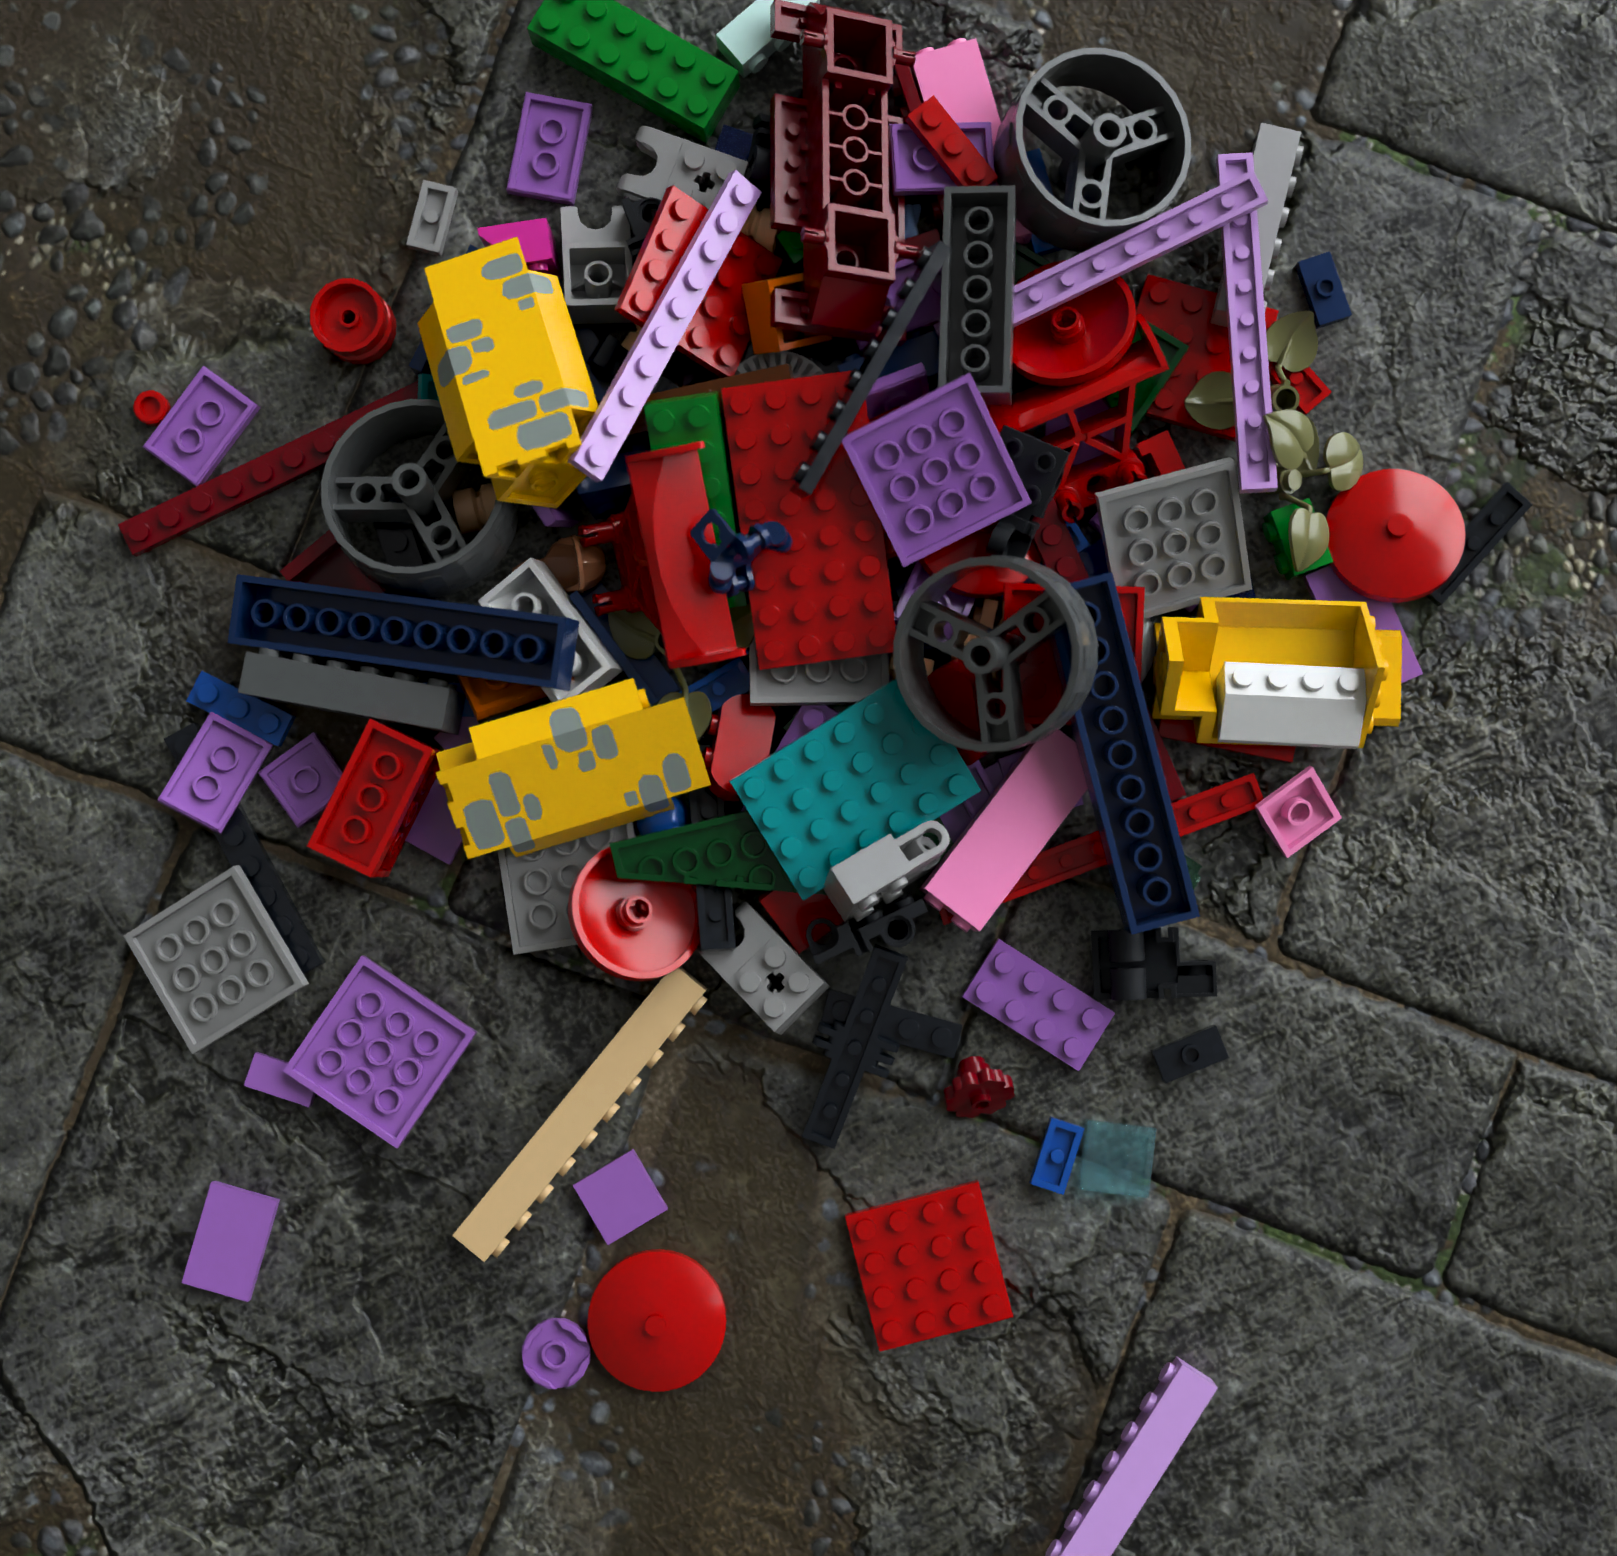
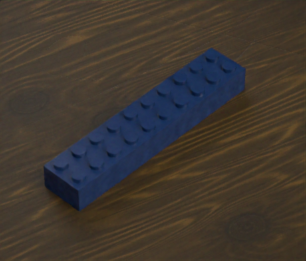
M1103 573L1070 582L1072 587L1082 597L1089 610L1098 640V663L1092 688L1081 708L1073 715L1070 722L1123 927L1133 935L1199 917L1200 914L1113 573ZM1046 590L1037 591L1038 596ZM1068 626L1049 639L1063 695L1072 670V643Z
M237 574L227 643L570 691L579 621L561 616Z

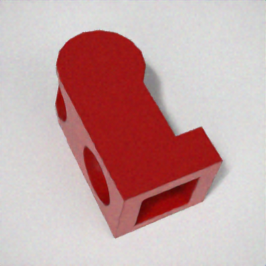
M1168 430L1136 444L1132 449L1140 460L1146 458L1155 477L1185 469Z

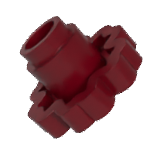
M972 1056L960 1061L956 1073L957 1077L951 1081L952 1086L943 1090L947 1111H955L956 1116L968 1118L976 1117L980 1113L992 1114L1007 1105L1006 1101L1015 1096L1011 1076L1003 1075L1000 1069H990L989 1064L985 1063L984 1058L980 1056Z

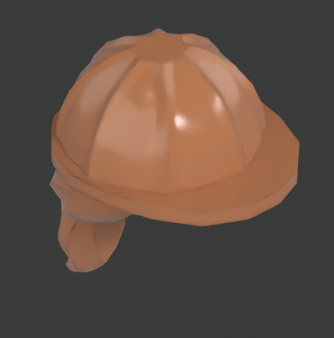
M570 535V537L561 538L553 543L546 556L540 559V561L547 565L567 593H573L576 590L579 593H584V591L590 590L601 581L606 570L602 549L598 545L583 548L579 539L585 537ZM524 562L513 568L512 572L516 570L519 566H521Z

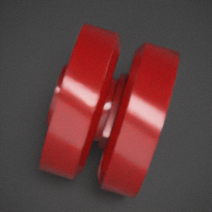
M339 278L326 284L314 297L310 307V325L314 335L339 359L351 364H369L380 359L391 348L396 336V318L391 307L369 284L355 278Z

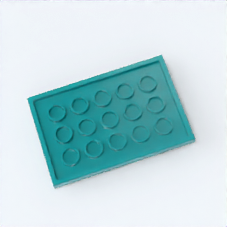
M896 678L729 780L803 901L825 888V880L830 868L890 833L895 840L920 824L935 820L982 791L955 745L939 739L914 716L900 692Z

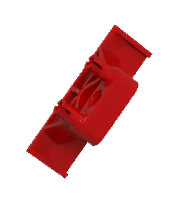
M1141 313L1137 314V328L1142 340L1132 343L1121 360L1104 374L1090 381L1070 386H1050L1039 383L1012 395L1011 405L986 406L999 435L1004 425L1024 432L1065 414L1069 426L1039 440L1070 452L1064 466L1061 482L1054 495L1058 509L1063 519L1068 523H1075L1072 516H1075L1078 521L1081 520L1084 515V508L1096 503L1095 493L1148 479L1145 475L1143 463L1136 453L1129 448L1136 383L1168 370L1169 366L1153 331ZM1119 391L1117 406L1080 422L1077 421L1074 413L1075 409ZM1115 428L1114 442L1099 435ZM1080 441L1105 452L1100 456L1071 467L1080 446ZM1101 476L1095 485H1087L1092 477Z
M704 441L625 456L632 490L625 511L611 515L605 522L578 527V535L593 533L591 537L579 539L583 548L612 542L622 584L620 590L593 595V604L607 602L605 605L594 607L597 616H602L603 614L621 610L631 613L643 611L662 635L668 669L706 664L746 655L744 647L736 646L726 593L717 594L711 590L708 581L711 561L690 535L691 529L709 510L697 449L705 448ZM710 523L705 528L704 537L708 543L716 544L713 526Z

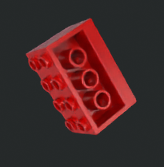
M369 719L307 847L369 877H389L406 842L405 840L435 779H437L435 772L440 771L436 753L442 750L388 724Z

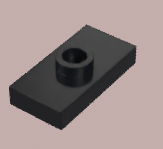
M1216 1025L1209 1026L1150 1050L1165 1084L1229 1058Z

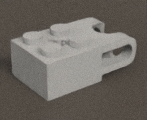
M641 126L635 137L637 146L641 152L654 158L657 164L651 173L644 176L629 173L622 175L616 190L622 198L629 197L631 202L649 197L662 200L666 189L674 185L709 209L728 174L737 170L745 177L748 162L658 129ZM703 186L711 187V189L707 188L706 192L700 191V188Z
M613 206L611 221L604 228L591 229L580 222L577 207H560L564 295L572 324L634 323L614 310L633 267L632 255L626 240L631 239L630 224L623 206Z
M933 820L920 824L895 840L890 833L830 868L823 890L844 922L852 918L860 921L874 911V905L882 900L886 904L894 901L904 893L902 891L904 887L931 872L937 866L941 855L949 845V833L942 824ZM925 833H934L938 836L939 845L936 846L930 838L923 835Z
M743 901L735 909V916L745 928V936L740 946L734 950L700 952L698 945L697 951L775 1033L782 1035L830 986L749 903ZM784 976L782 980L783 990L774 989L773 991L774 979Z

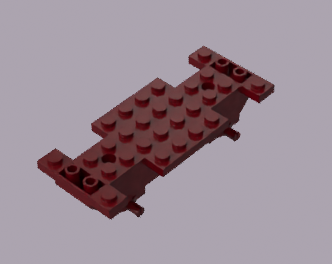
M774 0L770 6V37L803 45V99L775 93L770 100V228L800 233V241L803 242V292L778 288L771 292L770 327L869 342L871 338L877 339L882 327L879 326V322L888 308L892 307L894 309L893 306H886L885 303L889 288L896 280L895 263L897 258L915 261L919 254L918 245L905 244V196L892 195L888 142L889 124H904L903 118L888 115V90L893 85L894 64L913 67L916 61V53L902 50V25L893 24L891 20L809 2L808 5H802L783 0ZM906 329L896 346H902L907 341Z

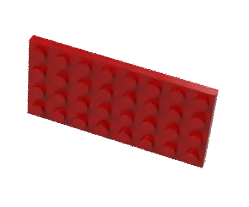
M853 370L721 388L740 532L746 535L750 526L756 523L763 524L775 521L783 525L793 539V544L789 551L778 553L773 550H762L751 562L755 586L749 591L759 670L893 652L896 627L883 527L842 441L810 496L801 498L790 491L795 482L791 479L794 470L802 460L805 462L808 460L813 451L809 448V445L815 434L819 430L824 431L830 419L826 417L827 413L837 399L842 400L848 390L844 387V384ZM866 399L845 435L869 423Z

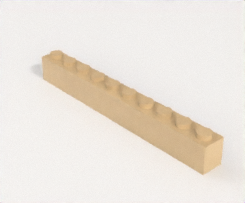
M681 966L665 975L452 1236L483 1262L491 1254L497 1258L510 1243L505 1238L510 1230L514 1227L519 1231L532 1216L527 1211L532 1203L537 1200L541 1204L554 1189L549 1184L554 1176L559 1173L563 1177L576 1162L571 1157L579 1146L585 1150L598 1135L593 1130L601 1119L607 1123L620 1108L615 1103L623 1092L629 1096L642 1081L637 1075L646 1065L651 1069L664 1054L659 1048L668 1038L673 1042L686 1027L681 1021L690 1011L695 1015L708 1000L703 996L708 988Z

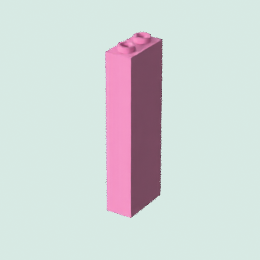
M959 38L951 41L946 47L935 50L932 47L917 51L915 64L913 67H910L921 104L934 95L955 123L991 122L994 156V144L1001 121L977 39L966 40L965 38ZM1016 218V242L1021 245L1029 243L1033 233L1026 229Z
M1057 730L1045 739L1029 744L920 887V890L926 894L923 899L938 911L944 908L953 915L951 921L966 933L970 929L978 932L982 930L1088 789L1076 742L1062 731Z

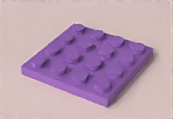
M967 373L845 435L842 440L843 446L903 567L1032 503L971 373Z
M362 955L283 1072L395 1148H399L473 1040L477 1031L365 955Z

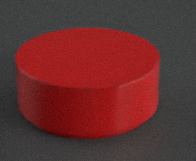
M153 390L140 393L133 405L135 416L148 426H158L171 409L168 399Z

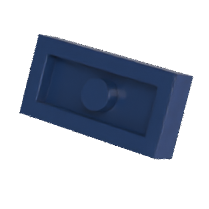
M1330 251L1297 262L1295 268L1309 309L1314 313L1316 329L1349 319L1352 313Z

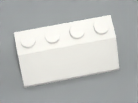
M530 557L478 600L480 605L484 607L561 616L579 621L572 677L575 680H571L570 691L541 687L551 702L602 688L623 671L571 601L569 595L553 573L540 560Z
M1224 662L1216 678L1218 742L1357 749L1359 747L1367 701L1364 668Z

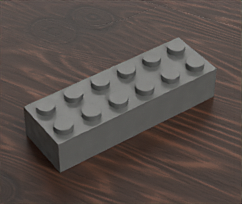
M1015 185L944 187L943 243L950 247L951 250L942 264L938 388L967 373H971L985 405H1011L1017 213Z
M259 647L258 653L246 651L238 693L263 700L459 735L466 699L465 694L456 691L457 685L449 684L447 681L428 678L427 684H423L424 679L400 672H394L393 678H390L391 673L367 666H360V670L357 672V667L334 660H326V665L324 666V661L294 653L291 660V655Z

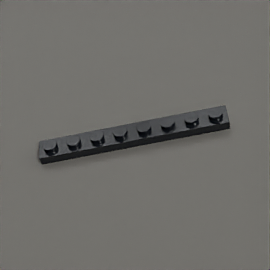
M938 241L929 248L925 246L919 252L913 263L917 267L912 278L906 277L896 293L900 297L894 309L889 307L879 322V326L882 327L877 339L871 338L861 354L865 360L860 369L855 368L845 381L844 387L848 390L842 400L837 399L829 409L826 416L830 419L824 431L819 430L813 437L809 448L813 451L806 462L802 460L794 470L791 479L795 482L790 491L797 496L804 498L810 496L948 256L951 248L941 241Z
M192 723L164 738L177 765H179L199 732L200 726L198 723ZM239 803L222 834L220 835L216 832L214 834L231 866H241L302 973L306 974L324 964L325 961L241 803Z

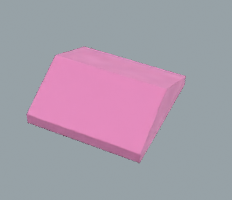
M1310 765L1255 805L1262 827L1286 858H1289L1342 819L1316 771Z

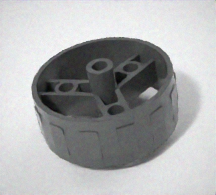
M1080 48L1062 53L1045 63L1032 76L1029 82L1024 84L1010 104L999 126L994 144L995 173L998 175L997 183L998 186L1015 185L1017 199L1016 218L1039 239L1055 247L1079 253L1160 215L1170 205L1171 200L1181 188L1187 176L1191 159L1189 124L1176 93L1165 79L1145 62L1125 52L1108 48ZM1081 86L1098 90L1119 101L1134 115L1120 119L1117 115L1105 113L1094 121L1058 90L1057 87ZM1023 125L1063 159L1059 165V176L1066 184L1064 204L1051 195L1036 177L1026 155L1023 142ZM1155 154L1157 161V187L1149 210L1143 214L1126 219H1106L1112 167Z
M408 399L389 403L368 412L352 424L336 442L326 461L321 481V505L329 530L341 547L340 549L372 582L390 592L408 597L435 598L455 594L476 584L492 572L506 555L515 537L520 516L519 504L500 502L496 498L494 508L485 526L472 542L467 545L446 504L473 464L457 462L455 455L450 459H446L449 455L454 454L441 405L437 400ZM436 435L417 464L405 463L399 466L394 471L392 477H360L371 462L390 447L407 439ZM438 472H441L442 474L437 483L433 485L431 480ZM375 497L372 501L366 503L369 498ZM391 497H400L402 503H392L389 500ZM348 522H414L436 563L417 567H399L376 562L354 549L348 529ZM451 538L446 544L440 545L444 539Z
M1005 555L967 558L942 568L925 580L909 598L899 618L893 644V665L897 684L908 708L914 716L939 739L962 749L979 752L1010 751L1043 740L1062 728L1081 708L1090 692L1098 663V640L1094 622L1084 600L1072 585L1046 566L1026 560V558ZM988 566L1012 569L1028 576L1046 590L995 629H991L938 603L953 584L969 573ZM1037 612L1044 619V626L1041 631H1038L1033 625V617ZM947 622L953 628V635L950 640L944 634V626ZM1068 626L1072 643V670L1066 691L1053 713L1039 727L1026 734L1019 666L1025 661L1029 653ZM1019 627L1026 640L1024 641L1020 636L1009 632ZM969 633L979 636V638L969 641L966 646L964 645ZM924 642L962 660L967 669L975 674L980 733L966 727L950 715L937 699L926 672ZM1003 670V690L997 692L994 687L992 672ZM998 698L1005 703L1006 712L1004 716L996 711L995 706Z

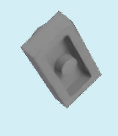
M423 180L406 243L409 249L442 257L458 196L457 188Z

